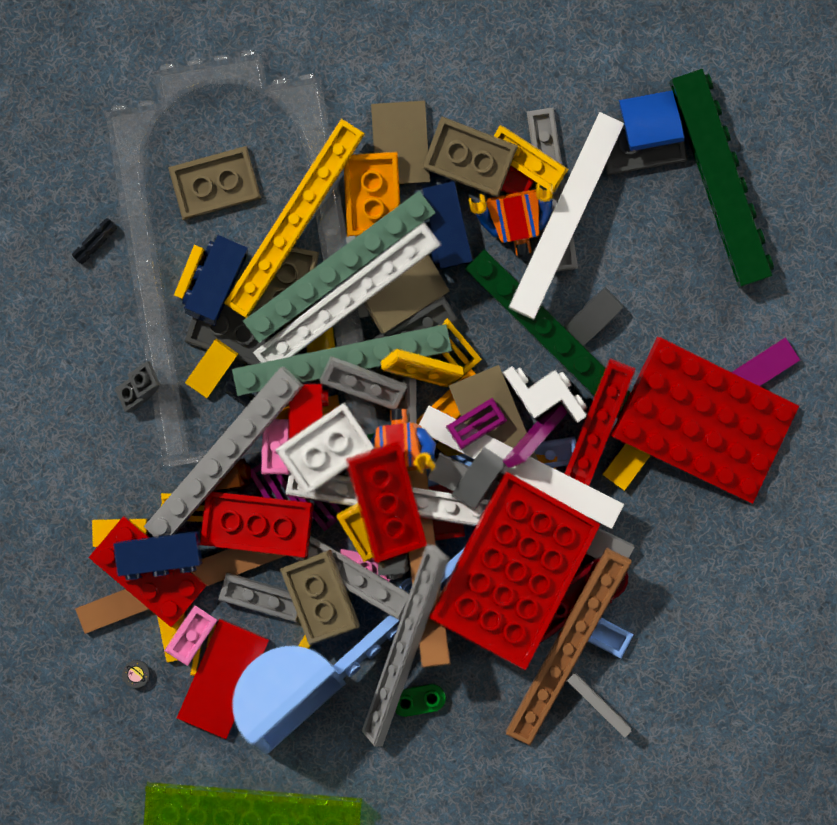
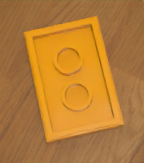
M398 152L352 154L345 165L344 184L348 237L360 235L400 205Z

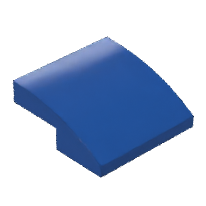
M673 91L619 100L620 112L625 125V134L630 151L684 141V134Z

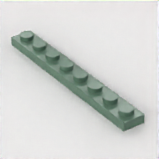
M418 191L247 317L243 322L256 340L261 343L436 214V212L422 193Z
M447 325L434 326L232 369L237 396L261 391L280 367H285L301 383L320 379L330 356L368 369L381 366V361L396 349L425 357L452 351Z

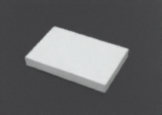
M342 403L279 446L275 451L304 494L308 495L348 468L346 458L375 448L347 406Z

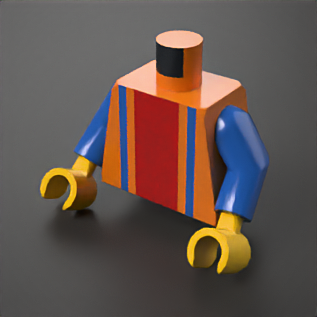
M538 183L534 190L491 197L487 201H485L484 195L480 194L481 201L479 203H474L469 198L470 209L472 213L477 215L481 225L493 237L500 238L501 243L513 241L516 255L529 254L532 252L529 238L539 236L540 230L546 228L552 214L553 184L549 183L548 190H542L540 183Z
M406 409L390 410L391 425L378 426L376 434L373 435L370 441L376 449L399 442L407 471L419 470L423 473V469L434 470L436 468L433 462L436 443L421 425L407 423Z

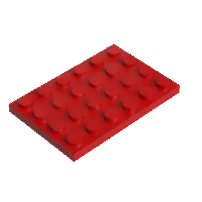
M657 337L610 436L753 504L799 405L661 337Z
M504 472L428 618L515 666L526 670L601 524L511 473Z

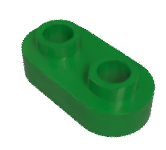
M437 684L405 688L401 693L395 712L400 716L408 717L438 711L445 703V692ZM435 694L437 701L430 703L427 701V696ZM401 700H410V706L407 708L400 705Z

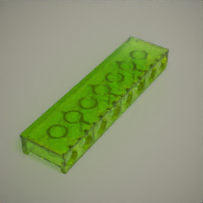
M147 782L145 786L146 796L143 825H360L362 798Z

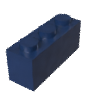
M455 182L422 188L424 198L436 212V214L429 218L430 222H425V224L441 244L431 252L434 265L439 264L442 270L471 263L473 260Z
M220 235L217 236L215 242H209L204 256H207L204 266L199 265L194 274L193 280L196 283L193 290L188 289L183 298L182 304L185 305V314L216 326L225 306L224 302L231 293L247 258V247Z
M198 531L113 543L118 576L125 575L126 580L142 578V573L152 572L153 576L168 575L169 569L177 568L180 569V573L196 571V566L202 564Z

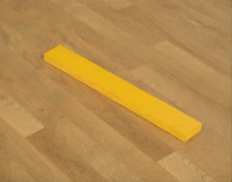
M343 119L339 121L224 302L225 305L245 318L250 316L365 133Z

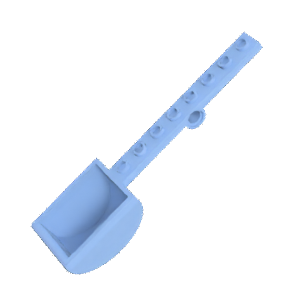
M464 549L448 562L440 584L441 590L447 583ZM412 578L404 580L399 587L408 592L413 586ZM389 615L333 666L320 654L299 646L275 648L257 657L242 673L234 692L233 713L240 732L249 743L262 753H270L346 684L343 678L353 676L361 668L360 663L367 657L369 659L373 658L381 650L380 645L387 639L390 641L394 639L400 620Z

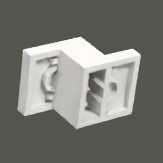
M512 366L502 372L533 418L561 401L575 422L586 417L584 410L587 409L585 403L579 395L573 396L568 388L572 385L563 372L558 374L554 370L528 388L525 384L529 380L520 368L515 370Z

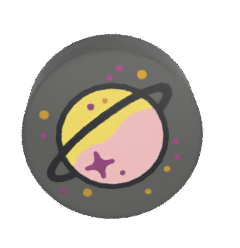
M141 660L130 661L123 669V680L130 687H142L150 678V669Z

